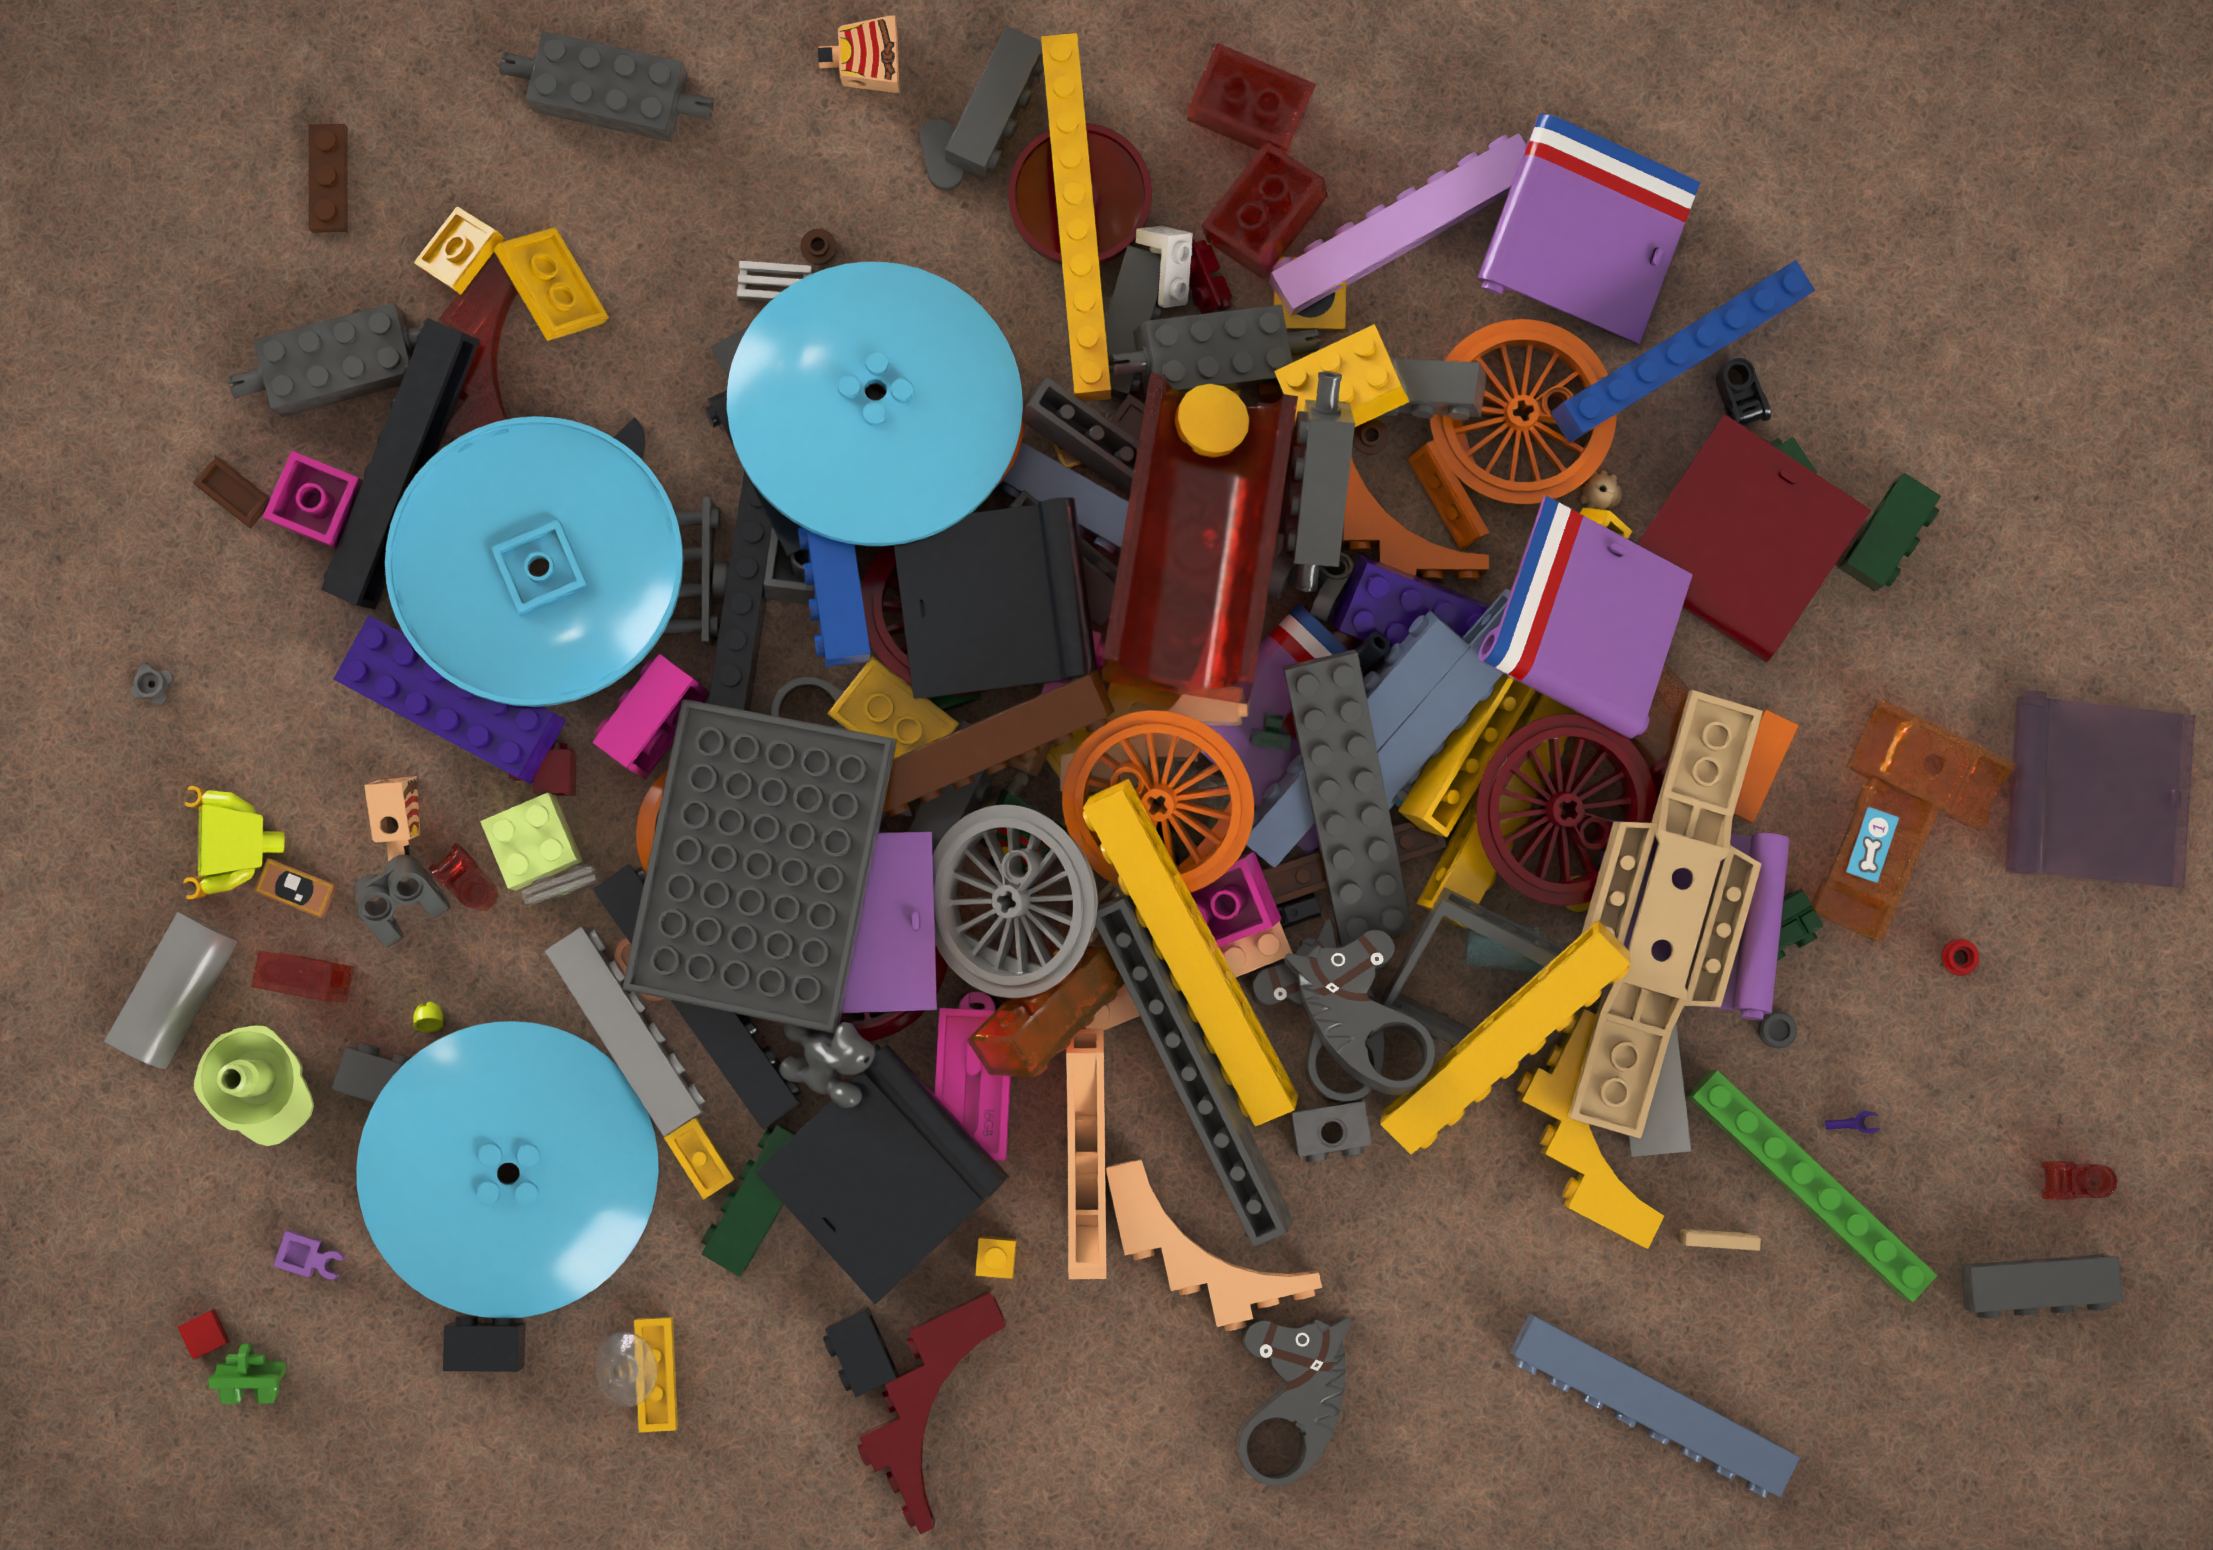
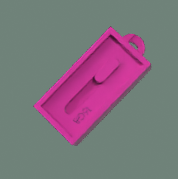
M977 991L964 996L960 1002L959 1009L939 1008L935 1096L994 1160L1006 1161L1015 1013L1012 1011H996L992 998L986 993ZM982 1003L985 1005V1008L973 1009L970 1007V1004Z

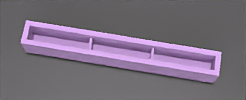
M1519 133L1509 139L1507 135L1497 138L1488 145V151L1479 156L1476 152L1467 155L1457 163L1459 167L1449 173L1445 169L1435 173L1427 179V185L1417 191L1415 187L1403 191L1396 197L1397 202L1386 208L1384 204L1373 208L1366 213L1365 217L1367 219L1356 225L1353 222L1344 224L1334 232L1335 237L1326 242H1323L1322 239L1314 241L1304 248L1305 254L1293 260L1289 256L1282 259L1272 267L1274 271L1270 274L1269 284L1276 291L1290 317L1342 288L1343 286H1339L1341 283L1346 281V286L1354 283L1506 197L1509 194L1527 145Z

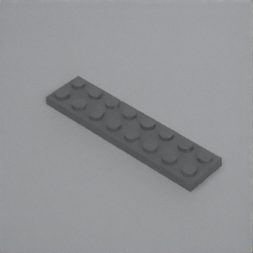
M1354 649L1284 666L1282 668L1339 943L1341 947H1344L1371 930L1383 931L1389 936L1413 930L1358 653Z

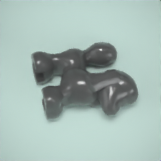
M846 1022L839 1025L835 1033L785 1023L783 1031L786 1037L791 1041L800 1043L804 1047L805 1056L798 1059L789 1056L784 1059L780 1065V1075L789 1082L805 1083L816 1093L829 1094L834 1104L839 1107L852 1108L859 1104L862 1099L860 1088L852 1082H841V1074L856 1075L865 1071L871 1065L876 1055L874 1045L866 1041L857 1032L853 1024Z

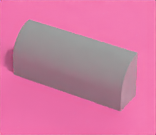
M177 912L104 1042L137 1060L166 1069L231 956L238 940L189 913Z
M1677 1023L1671 1032L1642 1137L1639 1139L1629 1136L1631 1157L1691 1151Z

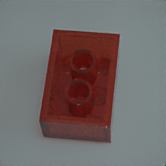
M1216 42L1188 106L1187 121L1286 161L1313 99L1316 84Z
M1266 141L1201 226L1206 241L1264 280L1272 267L1278 262L1328 197L1325 180Z

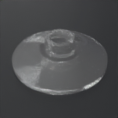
M632 1332L615 1333L609 1336L599 1347L595 1359V1376L603 1395L615 1405L632 1407L644 1402L652 1393L657 1379V1363L651 1347L641 1336Z

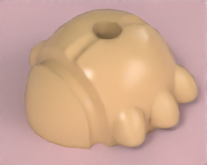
M1602 470L1599 474L1595 471L1585 481L1579 502L1581 504L1586 503L1587 508L1606 510L1607 508H1615L1622 500V490L1620 485H1617V476L1614 474L1609 476L1605 470ZM1600 487H1604L1605 492H1601Z

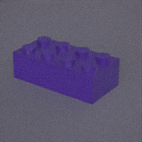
M1359 554L1331 622L1339 631L1365 640L1372 632L1378 631L1389 640L1391 648L1396 643L1401 644L1410 634L1409 628L1419 616H1425L1429 611L1433 612L1463 638L1491 605Z

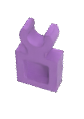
M286 1230L274 1267L308 1278L312 1277L314 1269H318L322 1277L332 1280L339 1278L340 1273L329 1269V1260L331 1258L340 1261L345 1260L346 1254L339 1250H332L326 1253L321 1252L323 1240L292 1230Z

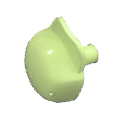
M266 1026L242 1027L221 1034L206 1049L199 1062L194 1079V1091L200 1102L222 1126L228 1130L240 1131L255 1143L265 1146L282 1143L307 1122L314 1108L312 1094L302 1076L303 1067L298 1056L275 1031Z

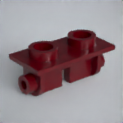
M1193 239L1189 278L1193 301L1200 309L1201 314L1213 313L1217 308L1219 311H1224L1232 307L1230 300L1233 296L1223 275L1215 278L1211 277L1210 273L1220 270L1212 245H1207L1206 240L1195 242V239Z

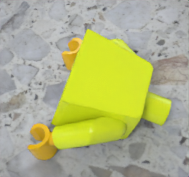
M196 786L188 787V791L198 793L196 802H185V805L199 810L198 877H189L183 881V883L194 882L197 890L194 895H187V899H199L207 894L231 891L251 879L255 869L262 867L263 853L284 852V831H263V815L256 814L253 805L232 792L206 791Z

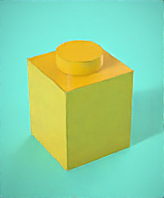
M980 1235L975 1276L1012 1279L1014 1276L1017 1238Z

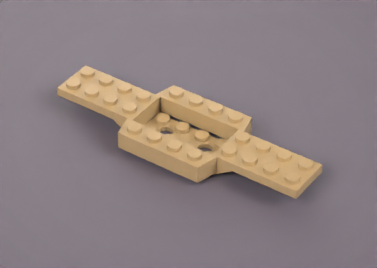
M1690 690L1652 822H1613L1582 934L1599 920L1624 945L1654 837L1658 841V847L1628 948L1631 961L1630 969L1621 980L1616 983L1610 981L1604 987L1568 1112V1118L1641 1139L1671 1032L1683 1007H1721L1762 865L1730 845L1732 819L1762 717V710ZM1678 868H1686L1692 875L1690 886L1684 890L1676 888L1672 882V875ZM1663 939L1670 944L1672 951L1667 960L1660 962L1654 959L1651 949L1656 941Z

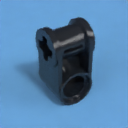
M1735 358L1722 366L1716 374L1715 381L1724 404L1725 414L1742 426L1760 419L1763 422L1770 420V406L1761 389L1753 365L1746 359ZM1729 369H1735L1742 375L1741 385H1735L1728 379ZM1748 409H1753V410H1751V411H1748V412L1743 413V411H1746V410H1748Z

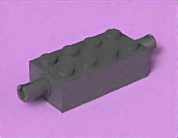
M542 31L537 55L534 59L509 54L504 51L501 59L505 60V62L500 61L499 73L501 75L530 80L526 101L535 113L671 143L680 113L710 121L712 117L710 110H714L713 97H704L684 92L688 74L682 61Z
M395 303L254 339L260 364L258 369L228 376V383L233 384L229 388L235 399L265 390L270 408L281 417H286L399 387L404 378L405 366L411 360L415 350L418 333L424 326L409 329L404 312Z
M1282 305L1145 321L1133 331L1137 351L1118 354L1111 353L1108 364L1109 366H1115V368L1110 369L1112 377L1141 373L1146 402L1183 398L1187 392L1196 386L1206 384L1224 386L1231 391L1255 389L1257 384L1268 382L1275 383V386L1280 385L1274 371L1293 363L1291 354L1318 351L1320 349V339L1313 340V337L1319 336L1317 329L1288 333Z
M1329 371L1318 373L1316 400H1305L1304 411H1298L1296 418V433H1298V444H1300V447L1293 448L1292 469H1294V480L1296 482H1290L1288 493L1290 515L1293 517H1286L1284 539H1287L1286 550L1292 551L1294 564H1298L1295 588L1304 592H1315L1318 590L1320 566L1339 567L1355 421L1350 403L1338 402L1342 375Z

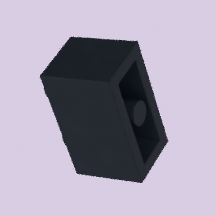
M869 1307L836 1321L825 1328L828 1335L824 1336L823 1340L830 1356L834 1357L837 1355L843 1369L839 1370L838 1374L846 1391L852 1389L855 1397H858L898 1377V1371Z
M456 1316L455 1322L444 1326L443 1371L518 1372L524 1368L525 1323H515V1318H492V1323L478 1322V1316Z

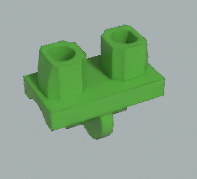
M242 1343L238 1354H227L226 1362H218L215 1374L208 1378L209 1389H217L221 1404L241 1402L244 1397L243 1389L254 1388L255 1401L259 1404L273 1403L279 1395L280 1381L286 1372L285 1361H266L265 1354H254V1348L251 1343Z

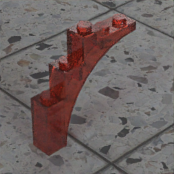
M494 252L461 295L458 293L439 317L443 325L481 340L458 397L462 401L466 398L467 400L448 423L445 430L452 438L448 444L479 427L508 419L498 385L497 356L502 328L518 291Z

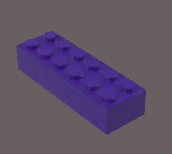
M369 615L333 680L530 784L533 783L535 774L566 722V719L542 706H514L497 703L460 689L431 668L415 651L402 632Z

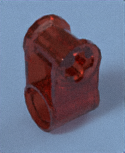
M458 843L451 846L452 851L437 865L432 864L429 867L435 878L450 890L464 906L483 911L493 907L498 897L496 886L478 867L477 862ZM477 884H482L485 889L484 897L481 901L474 903L470 895L471 890Z
M2041 1161V1167L2045 1169V1191L2041 1192L2042 1199L2105 1198L2113 1194L2117 1188V1176L2108 1166L2093 1163H2075L2072 1161ZM2094 1171H2098L2102 1175V1184L2097 1190H2093L2089 1186V1177Z

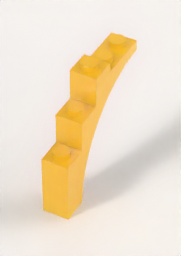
M1579 1009L1577 1014H1573L1574 1018L1571 1023L1562 1030V1032L1566 1033V1036L1561 1046L1554 1045L1546 1060V1065L1550 1066L1548 1072L1533 1067L1531 1073L1528 1071L1523 1073L1516 1087V1090L1521 1092L1517 1100L1556 1120L1554 1126L1551 1124L1546 1126L1540 1137L1539 1144L1543 1145L1540 1153L1579 1173L1576 1179L1573 1177L1569 1179L1563 1190L1562 1197L1566 1199L1563 1206L1648 1249L1664 1215L1639 1200L1617 1178L1601 1155L1589 1124L1567 1117L1596 1018V1014L1586 1009Z

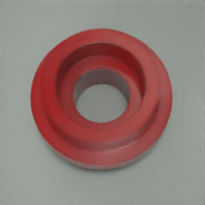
M1956 939L1947 943L1943 948L1941 954L1942 964L1953 975H1968L1978 966L1979 952L1970 941ZM1958 950L1962 951L1965 955V961L1962 964H1957L1954 960V954Z

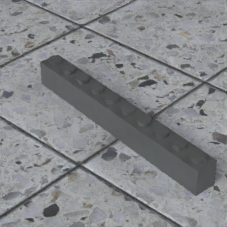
M1123 894L1098 907L1095 924L1253 1247L1284 1235L1288 1232L1293 1222L1290 1211L1228 1084L1222 1076L1213 1054L1209 1052L1205 1044L1204 1035L1198 1023H1195L1188 1013V1002L1183 992L1177 991L1170 979L1171 970L1165 959L1161 960L1157 956L1152 943L1153 937L1147 927L1143 928L1139 923L1135 913L1136 905L1131 896Z

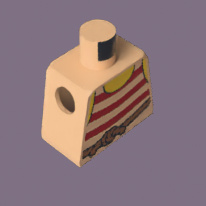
M895 15L842 25L838 28L839 46L818 47L819 68H839L843 86L900 93L898 30Z
M417 776L379 779L364 785L373 842H386L388 862L398 855H410L409 839L420 835ZM392 817L398 822V828L394 826Z

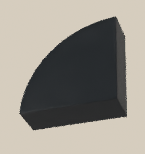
M634 417L613 438L623 443L643 460L646 444L645 434L641 424Z

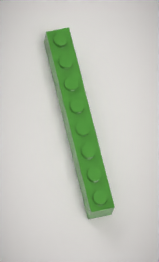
M1709 1069L1685 1095L1695 1107L1901 1299L1913 1303L1938 1276L1718 1070Z

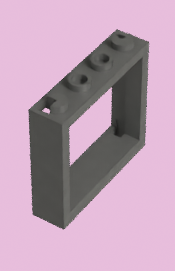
M1444 887L1383 994L1382 1005L1416 1019L1428 1030L1432 1039L1439 1038L1449 1043L1453 1048L1473 1029L1400 993L1443 916L1543 966H1547L1566 948Z

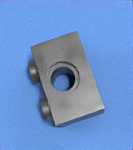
M1363 1100L1290 1112L1296 1154L1298 1157L1305 1156L1306 1162L1328 1159L1327 1152L1342 1150V1156L1364 1153L1363 1146L1372 1145L1366 1106ZM1330 1121L1338 1123L1341 1129L1340 1137L1334 1142H1326L1321 1135L1323 1125Z

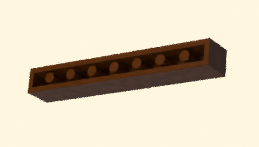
M1097 670L893 758L882 813L887 812L889 817H893L910 809L907 803L920 798L921 803L928 802L942 795L940 788L952 784L954 789H958L975 781L973 777L975 773L985 770L987 775L993 774L1008 767L1005 760L1017 755L1020 761L1026 760L1041 753L1040 745L1052 741L1053 746L1056 747L1075 738L1072 733L1075 730L1085 727L1087 732H1091L1108 724L1106 717L1115 712Z

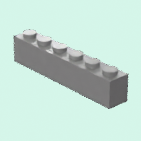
M580 927L546 949L545 953L663 1136H667L705 1112L706 1110L702 1103L706 1099L695 1083L689 1085L682 1075L686 1068L675 1052L669 1055L662 1044L666 1037L655 1021L649 1024L642 1013L646 1006L638 993H629L627 990H622V981L625 978V973L616 960L609 962L602 951L607 948L603 938L595 929L590 932L587 927Z

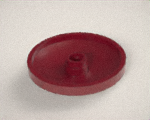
M1086 123L1099 264H1103L1124 253L1127 246H1132L1135 243L1137 228H1145L1151 210L1152 186L1149 171L1142 156L1126 138L1107 127ZM1047 130L1033 139L1017 158L1009 179L1008 200L1012 220L1023 240L1042 257L1062 265L1050 130Z

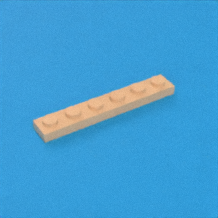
M1280 921L1271 928L1219 947L1235 977L1283 959L1288 953L1293 954ZM1125 983L1075 1002L1086 1029L1107 1030L1140 1016Z

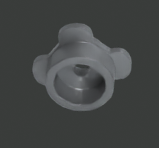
M144 664L139 667L138 674L135 676L134 686L131 688L132 695L137 699L143 697L151 699L154 704L161 705L167 700L165 693L168 685L173 682V675L168 670L160 672L154 670L151 665ZM151 681L155 682V686L153 688L149 686V683Z

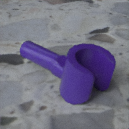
M1863 1111L1856 1118L1826 1120L1825 1128L1826 1130L1850 1128L1858 1129L1862 1133L1873 1134L1877 1133L1880 1128L1867 1129L1864 1125V1120L1868 1116L1879 1115L1875 1112Z

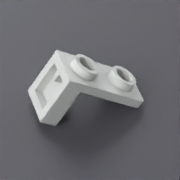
M1165 226L1137 228L1136 243L1150 246V252L1161 254L1158 306L1168 308L1186 305L1189 292L1193 233Z

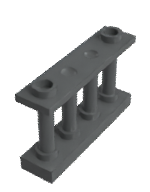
M702 497V511H674L679 526L702 525V547H683V561H702V583H681L679 597H702V618L670 619L663 633H701V641L706 646H713V637H718L720 630L719 615H714V529H720L721 515L720 508L714 507V502L710 497Z

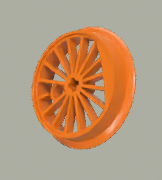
M1514 319L1501 321L1485 326L1467 336L1444 360L1479 362L1487 376L1486 379L1502 398L1501 400L1484 390L1483 399L1498 408L1482 406L1481 414L1497 416L1498 418L1463 426L1462 420H1454L1447 415H1433L1432 418H1429L1433 439L1451 471L1471 489L1501 502L1512 504L1541 503L1545 496L1557 499L1575 490L1588 480L1603 462L1614 437L1617 414L1589 431L1585 447H1581L1573 441L1569 443L1566 437L1542 424L1557 425L1550 413L1551 410L1547 406L1548 398L1559 397L1565 402L1573 397L1571 391L1565 388V386L1575 378H1578L1584 389L1608 375L1604 365L1594 351L1571 332L1559 326L1538 320ZM1508 347H1525L1526 349L1520 395H1518L1506 350ZM1534 348L1547 352L1552 357L1528 396L1526 393L1532 349ZM1495 350L1499 351L1510 395L1482 360V356ZM1557 359L1561 360L1573 371L1571 375L1556 386L1551 387L1534 399ZM1518 407H1520L1522 412L1528 411L1529 413L1524 421H1522L1521 416H1514ZM1503 424L1470 449L1465 433ZM1508 430L1485 470L1476 465L1473 454L1502 432ZM1538 431L1578 454V459L1571 466L1565 468ZM1514 433L1508 480H1504L1491 475L1490 471ZM1521 436L1534 482H1514ZM1530 436L1559 474L1541 480Z
M1147 710L1129 713L1109 721L1108 724L1095 730L1081 744L1073 756L1065 775L1062 792L1063 815L1069 836L1079 845L1091 868L1104 879L1120 887L1118 882L1119 874L1113 863L1109 864L1102 854L1100 847L1102 842L1096 831L1092 832L1084 821L1083 807L1089 799V785L1107 789L1122 782L1120 774L1123 772H1132L1137 776L1139 784L1134 789L1156 830L1158 822L1161 821L1165 847L1190 893L1202 889L1219 879L1238 860L1252 830L1254 820L1253 789L1242 760L1233 747L1215 730L1183 714L1170 711ZM1153 733L1173 735L1162 779ZM1146 734L1153 777L1128 739L1129 737ZM1178 737L1195 744L1196 748L1171 781H1168ZM1120 742L1131 760L1120 763L1107 754L1106 751ZM1201 749L1215 761V764L1175 786ZM1098 760L1114 770L1111 780L1092 775L1093 768ZM1218 770L1222 771L1228 786L1183 791ZM1161 795L1166 800L1160 806L1154 804V800ZM1221 795L1231 796L1225 810L1187 801L1189 799ZM1185 810L1218 818V820L1210 829ZM1179 818L1205 836L1198 846L1195 845ZM1169 821L1190 852L1179 865L1176 864Z

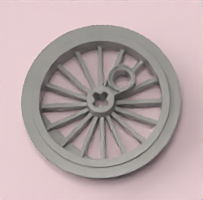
M1016 805L989 806L976 810L955 823L940 840L933 853L935 945L950 968L964 981L991 995L1005 998H1022L1049 990L1066 978L1076 967L1087 948L1095 927L1098 909L1097 887L1093 871L1079 845L1057 823L1047 816L1026 807ZM1002 827L1007 828L1009 852L1006 855L995 834V830ZM1019 829L1031 834L1027 848L1020 849ZM983 837L999 872L975 849V845ZM1041 840L1051 848L1044 859L1036 851L1039 849ZM967 856L996 885L963 872L962 867ZM1021 857H1024L1028 863L1026 874L1022 873ZM1058 857L1065 871L1035 886ZM1068 877L1072 894L1037 895V893ZM961 880L990 892L993 896L988 898L959 899L958 882ZM1073 900L1072 917L1038 902ZM992 904L993 909L963 924L958 905ZM1041 914L1069 925L1070 929L1066 939ZM995 915H999L981 940L967 932V930ZM1005 925L999 949L989 945ZM1038 928L1060 949L1052 959ZM1014 934L1017 957L1009 954ZM1027 934L1041 965L1029 962Z

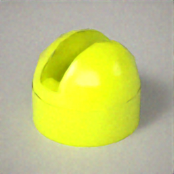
M427 1002L426 1006L423 1003L418 1005L413 1015V1027L417 1031L424 1033L436 1032L442 1029L443 1013L441 1007L434 1002Z

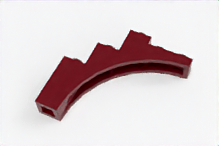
M992 1290L911 1327L909 1332L912 1337L907 1339L909 1348L914 1358L918 1359L921 1357L924 1363L899 1374L896 1379L884 1384L887 1389L882 1392L884 1401L891 1413L897 1411L899 1416L862 1433L860 1436L861 1444L857 1445L866 1466L871 1464L875 1472L889 1466L891 1471L886 1473L889 1484L895 1494L901 1492L906 1506L902 1507L905 1519L910 1528L916 1526L920 1534L933 1529L936 1523L926 1496L922 1469L923 1439L930 1409L941 1385L958 1362L981 1341L1006 1327L1007 1322Z

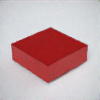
M215 1309L177 1327L193 1360L230 1342Z

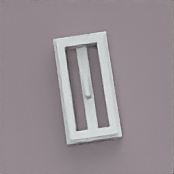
M739 261L740 274L738 275L737 298L771 301L781 292L746 289V285L789 287L801 280L747 275L748 271L804 275L805 278L812 274V267L808 265Z

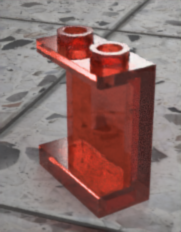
M260 951L251 987L324 1002H347L355 966L285 952L277 954Z

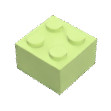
M545 793L480 821L508 889L517 891L583 863L559 801L554 794Z

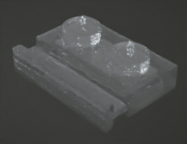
M588 863L568 869V874L554 879L553 875L535 880L532 882V887L521 890L524 902L531 906H538L601 884L604 881L599 868L588 866Z

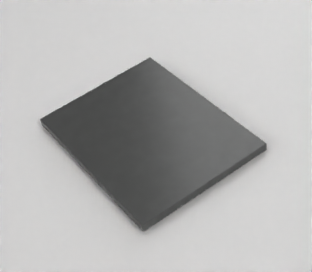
M682 699L622 990L835 1033L840 1025L897 740Z

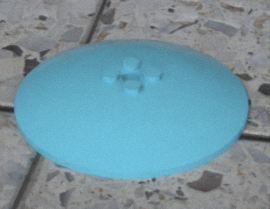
M857 262L827 268L797 281L779 293L761 310L742 337L734 355L727 387V415L733 445L742 467L762 496L784 516L813 533L828 539L864 546H889L925 539L946 530L972 513L988 498L1009 467L1016 450L1023 413L1022 387L1015 357L1007 339L987 311L966 292L940 276L919 268L889 262ZM872 384H879L885 388L886 395L880 400H871L865 394L866 388Z
M538 416L512 418L479 427L460 436L435 454L415 475L400 499L390 524L385 554L386 584L395 617L404 635L415 651L443 678L462 690L497 703L530 707L557 705L587 697L612 685L637 666L655 646L667 627L679 597L683 574L682 538L673 506L663 486L641 458L623 443L596 428L572 420ZM536 559H545L549 562L548 572L541 577L530 574V565Z
M499 1021L464 1028L436 1040L410 1058L392 1076L370 1110L363 1128L356 1166L357 1191L365 1225L377 1249L396 1274L413 1289L444 1307L461 1313L487 1318H522L543 1314L582 1298L607 1280L629 1256L646 1227L656 1196L659 1173L657 1143L649 1113L619 1066L604 1052L572 1033L548 1025L522 1021ZM513 1163L519 1168L520 1175L516 1181L504 1183L498 1178L497 1170L502 1164Z

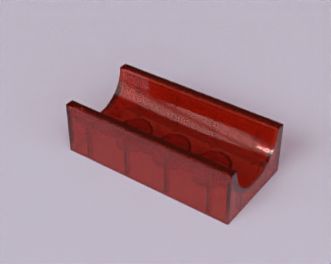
M1150 373L1103 655L1101 681L1248 705L1255 680L1298 396L1283 394L1274 403L1246 407L1249 416V426L1243 441L1228 455L1213 458L1194 452L1193 448L1187 442L1184 444L1178 436L1175 426L1176 409L1185 394L1171 387L1166 381L1165 375Z

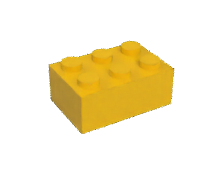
M1375 324L1274 371L1295 422L1297 412L1304 411L1305 400H1316L1318 373L1324 371L1336 372L1342 375L1338 402L1350 403L1355 427L1410 402Z

